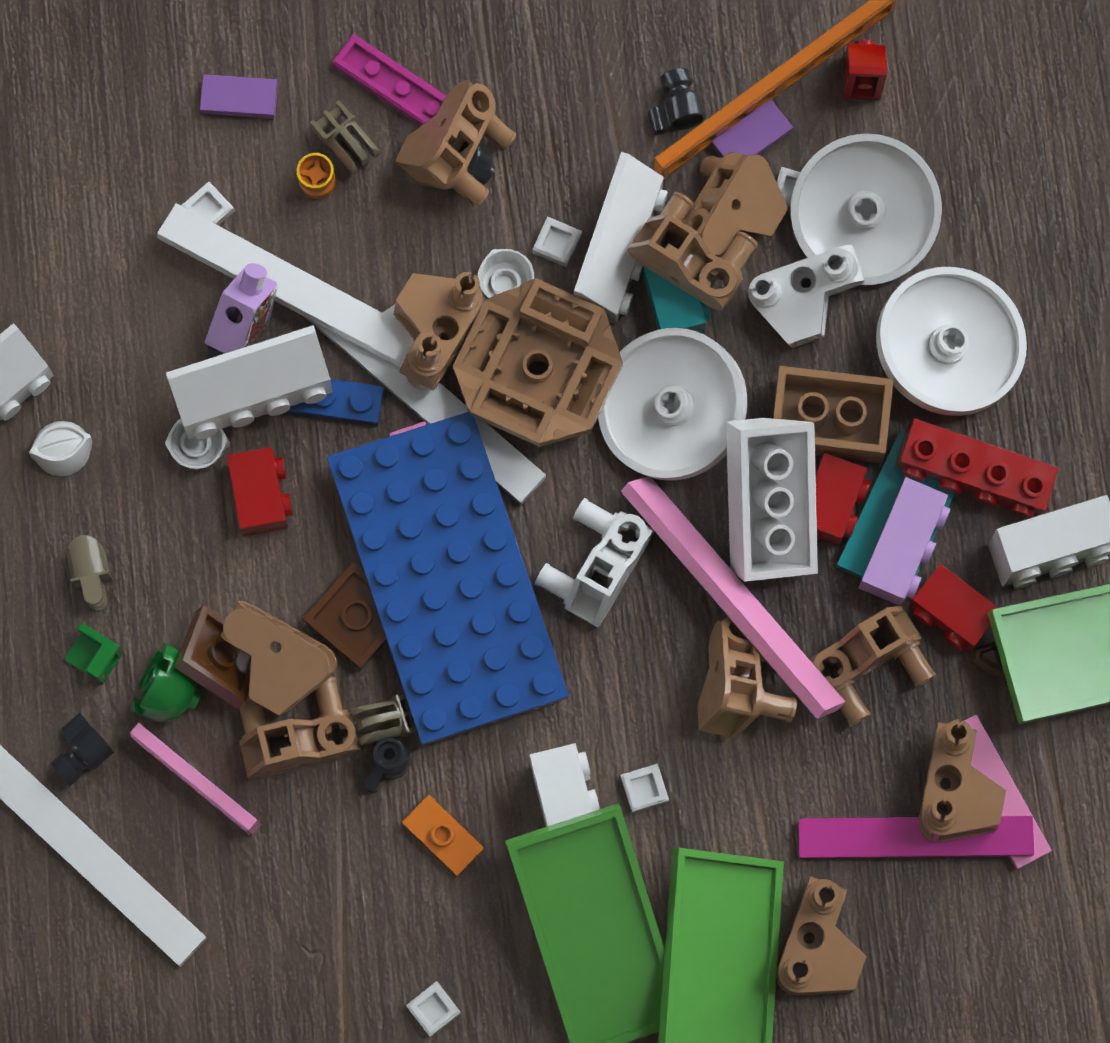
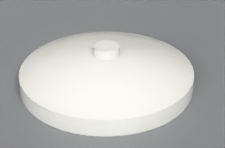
M878 134L851 135L840 138L823 147L802 169L795 183L791 198L792 227L804 254L809 258L838 247L853 245L864 278V283L861 285L885 283L912 270L931 249L941 223L942 201L940 190L928 164L906 144Z
M936 267L909 277L886 301L877 324V350L886 375L889 379H894L893 385L908 400L934 413L961 416L977 413L989 408L1014 386L1025 363L1027 350L1026 333L1016 306L998 285L971 270L957 267Z
M666 328L649 332L633 340L620 351L623 367L598 416L600 429L608 447L626 466L654 479L681 480L704 473L727 455L726 421L745 420L747 391L741 370L733 357L721 345L706 335L693 330Z

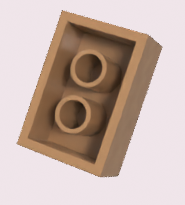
M779 366L772 419L813 422L815 456H823L826 453L841 459L882 463L886 454L894 379Z

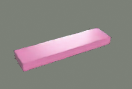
M974 715L964 720L970 725L971 729L977 730L971 766L1006 790L1002 816H1033L978 716ZM1034 817V856H1009L1016 870L1052 851Z
M138 722L130 732L131 738L247 834L253 835L261 824L254 816Z

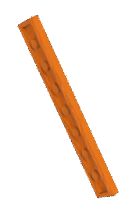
M869 0L656 156L654 159V171L663 176L664 179L709 147L718 136L770 99L773 100L893 12L897 0Z

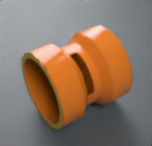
M310 153L299 161L297 165V178L302 192L307 197L315 200L328 197L336 186V176L331 160L324 154Z

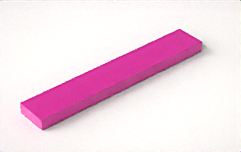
M1001 816L1000 825L996 832L947 842L927 840L921 834L918 827L919 817L798 819L799 859L1034 856L1033 816Z

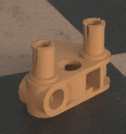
M463 80L455 85L447 94L437 115L407 136L395 162L420 185L443 190L453 188L469 202V205L475 207L479 206L489 193V189L467 171L482 136H486L498 150L502 151V149L505 150L512 144L516 133L495 115V100L491 91L483 84L476 83L473 85L470 81ZM467 141L469 143L468 147L459 153L460 148Z
M729 152L722 158L715 156L705 157L700 164V172L703 177L706 176L705 179L708 181L695 201L694 207L682 222L696 230L709 251L717 257H721L726 252L738 231L772 236L788 210V206L765 158L757 154L745 155L739 152Z
M674 192L661 214L648 218L627 251L641 265L712 309L722 311L732 301L736 289L743 280L741 268L753 250L756 249L758 243L748 234L738 231L735 239L722 257L712 254L699 233L682 222L690 209L694 207V203L682 193ZM713 279L722 280L725 288L713 289L710 287V281Z
M462 272L456 279L413 273L396 299L393 315L414 341L399 372L405 375L408 382L415 388L421 390L430 389L431 391L436 389L463 346L480 312L483 294L479 288V278L474 275L473 279L470 280L472 272ZM440 337H445L447 340H442Z
M238 601L233 612L229 613L225 618L223 631L220 636L228 643L251 655L249 699L277 715L288 712L334 674L338 658L332 649L256 606L244 601ZM275 641L281 644L280 652H276L273 649Z
M902 606L887 607L858 624L840 641L809 659L820 673L823 671V664L825 663L836 665L839 668L836 673L838 678L832 679L830 676L825 678L846 701L840 707V710L849 722L850 727L871 715L853 687L857 679L893 658L900 660L916 688L927 683L937 675L919 649L922 638ZM878 629L888 643V646L881 650L873 639Z
M726 617L723 621L718 620L711 632L709 641V670L697 705L699 731L736 738L759 715L785 720L789 723L792 722V717L794 718L797 708L796 698L764 691V688H762L760 661H767L729 617ZM751 669H752V675H751V678L749 679L750 671H751Z
M335 677L329 678L315 690L320 716L314 720L287 719L267 724L263 707L260 704L247 698L246 702L239 706L245 735L242 736L239 743L248 779L266 778L345 758L361 751L354 720L350 712L343 710ZM336 728H340L342 732H348V736L343 738V743L340 745H336L334 741H328V736ZM290 738L291 746L280 748L281 755L274 757L270 743Z
M959 719L947 724L938 722L918 819V827L921 834L932 842H947L996 832L1000 825L1006 790L971 766L977 730L971 729L970 725L964 720L962 723L959 722ZM948 781L950 788L943 789L940 786V782Z
M810 876L777 967V984L782 991L789 995L852 993L857 986L867 956L835 926L846 897L847 889L838 886L831 880ZM805 934H811L814 937L812 944L804 942L803 936Z

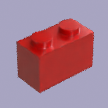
M272 447L227 455L239 526L243 536L288 528L287 517L293 516L289 493L282 494L280 480L287 479L283 457L276 458Z
M826 453L823 454L816 474L818 539L840 546L843 536L851 538L858 516L851 514L856 501L864 502L871 482L864 479L867 471L866 467Z
M942 564L937 567L909 605L914 610L912 615L916 620L928 628L934 625L945 634L943 639L950 646L958 651H962L964 648L969 653L991 626L988 612L998 608Z

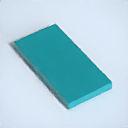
M899 431L854 527L852 536L849 538L836 568L860 579L864 576L897 495L906 478L902 475L903 470L895 468L905 435L902 431ZM926 477L924 482L916 481L947 494L948 497L944 506L949 507L954 493L940 489L938 487L939 481ZM934 528L930 541H933L938 528ZM920 562V564H919V566H918V569H917V571H916V573H915L916 576H917V574H918V572H919V569H920V567H921V565H922V562Z

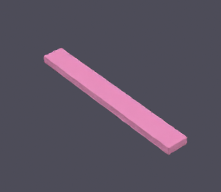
M651 477L628 482L622 489V494L815 718L819 719L839 710L846 701Z

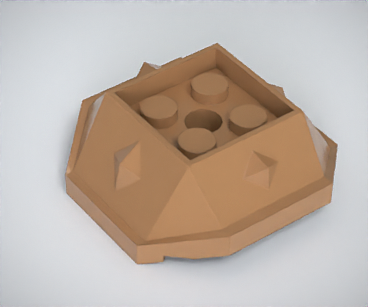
M534 278L521 284L519 287L504 291L485 300L453 364V371L471 416L541 447L591 433L623 367V361L604 308ZM535 361H542L547 364L548 370L544 374L534 375L528 371V367Z

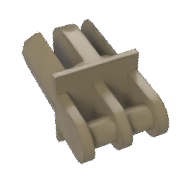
M338 100L334 103L335 108L329 112L327 110L323 111L322 118L316 122L311 120L309 124L326 145L327 150L331 149L349 172L354 175L358 169L353 160L340 146L341 144L361 166L369 162L368 156L353 138V134L374 158L380 155L381 151L357 124L355 115H352L342 102ZM343 116L346 121L339 125L336 120ZM331 126L333 131L326 135L323 130Z
M80 535L74 538L68 546L67 557L72 578L70 582L75 589L82 588L84 599L91 609L102 611L108 604L104 582L113 581V577L110 575L103 546L91 536Z
M395 695L387 701L351 708L352 718L383 712V714L365 718L355 724L357 733L386 728L385 730L362 736L359 739L360 745L378 742L388 737L399 739L418 734L405 695ZM401 704H404L406 712H403ZM406 720H409L411 728H408Z

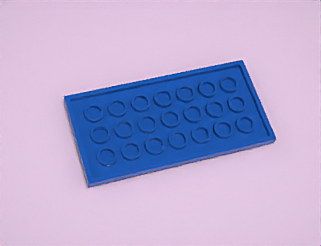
M469 412L327 456V461L421 745L425 746L569 699L563 676L475 418Z

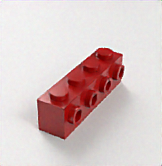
M915 418L907 426L895 463V468L903 470L902 475L909 479L924 482L926 477L939 481L938 487L944 491L960 494L962 490L974 494V499L977 502L989 506H996L997 503L1012 507L1011 513L1029 519L1033 518V515L1039 516L1046 511L1059 467Z

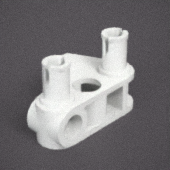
M847 245L763 273L752 280L748 294L754 307L787 344L795 348L825 337L829 296L864 283V278L853 245ZM804 279L811 280V286L809 288L802 287V281Z
M584 498L576 510L573 519L602 534L601 538L603 540L593 548L576 579L567 576L546 563L540 571L535 585L541 586L564 599V609L599 627L646 549L654 530L647 526L639 516L626 514L622 511L619 514L615 512L612 515ZM630 529L635 531V536L638 540L636 542L630 541L627 544L622 542V535L620 533ZM595 571L608 578L607 588L591 580Z

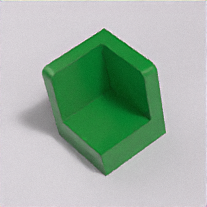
M80 623L77 628L80 635L66 655L65 660L93 679L104 684L124 654V651L113 641L87 625Z

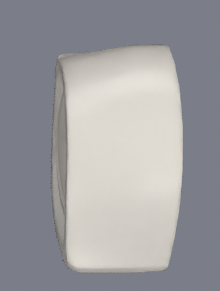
M493 249L480 265L478 271L480 288L488 298H491L504 291L519 287L521 284L534 279L532 264L526 256L518 251Z
M180 418L172 427L165 445L172 457L180 465L198 470L214 464L223 452L230 447V442L223 429H219L215 435L209 438L196 439L194 437L188 439Z
M58 421L46 425L39 431L29 454L45 472L60 477L70 476L85 466L89 459L93 442L91 435L87 434L80 426L73 422Z

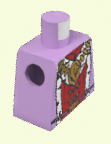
M255 263L247 264L223 291L206 336L205 344L223 353H229L250 346L269 324L278 285L275 281L266 277L267 271L263 266ZM241 313L243 316L242 321L236 323L237 316Z

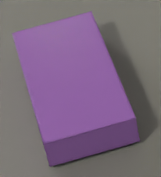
M203 74L200 112L201 114L275 119L278 81L277 79Z
M770 99L714 139L711 146L721 158L729 152L761 155L793 132L794 127Z

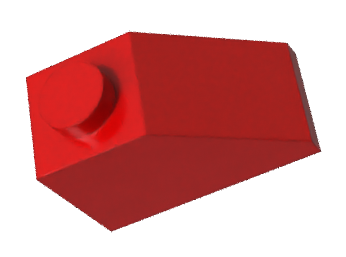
M859 40L854 42V44H847L843 98L881 100L887 77L885 45H876L871 40Z

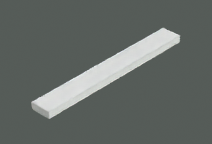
M177 203L157 233V238L233 279L236 278L247 264L255 263L263 266L267 271L266 277L275 281L278 285L274 301L400 368L407 353L414 344L413 339L399 321Z
M306 318L427 424L469 412L467 406L441 383L438 384L434 391L415 388L408 382L406 376L399 372L400 367ZM475 418L497 485L517 503L522 505L545 480L546 474L486 422Z
M0 745V799L181 967L207 937Z

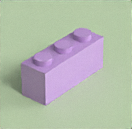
M907 477L905 478L858 587L859 589L899 606L902 605L906 596L913 599L921 581V577L916 576L915 573L920 562L928 564L936 543L930 541L931 535L935 527L942 530L950 512V508L944 506L948 497L947 494Z

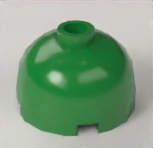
M167 643L162 644L163 651L158 649L151 658L138 684L143 692L141 700L133 697L131 705L132 713L157 723L171 722L181 717L186 709L193 711L202 695V690L197 688L198 683L174 668L180 650Z

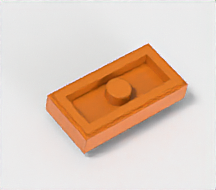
M429 794L402 821V824L457 877L485 850Z

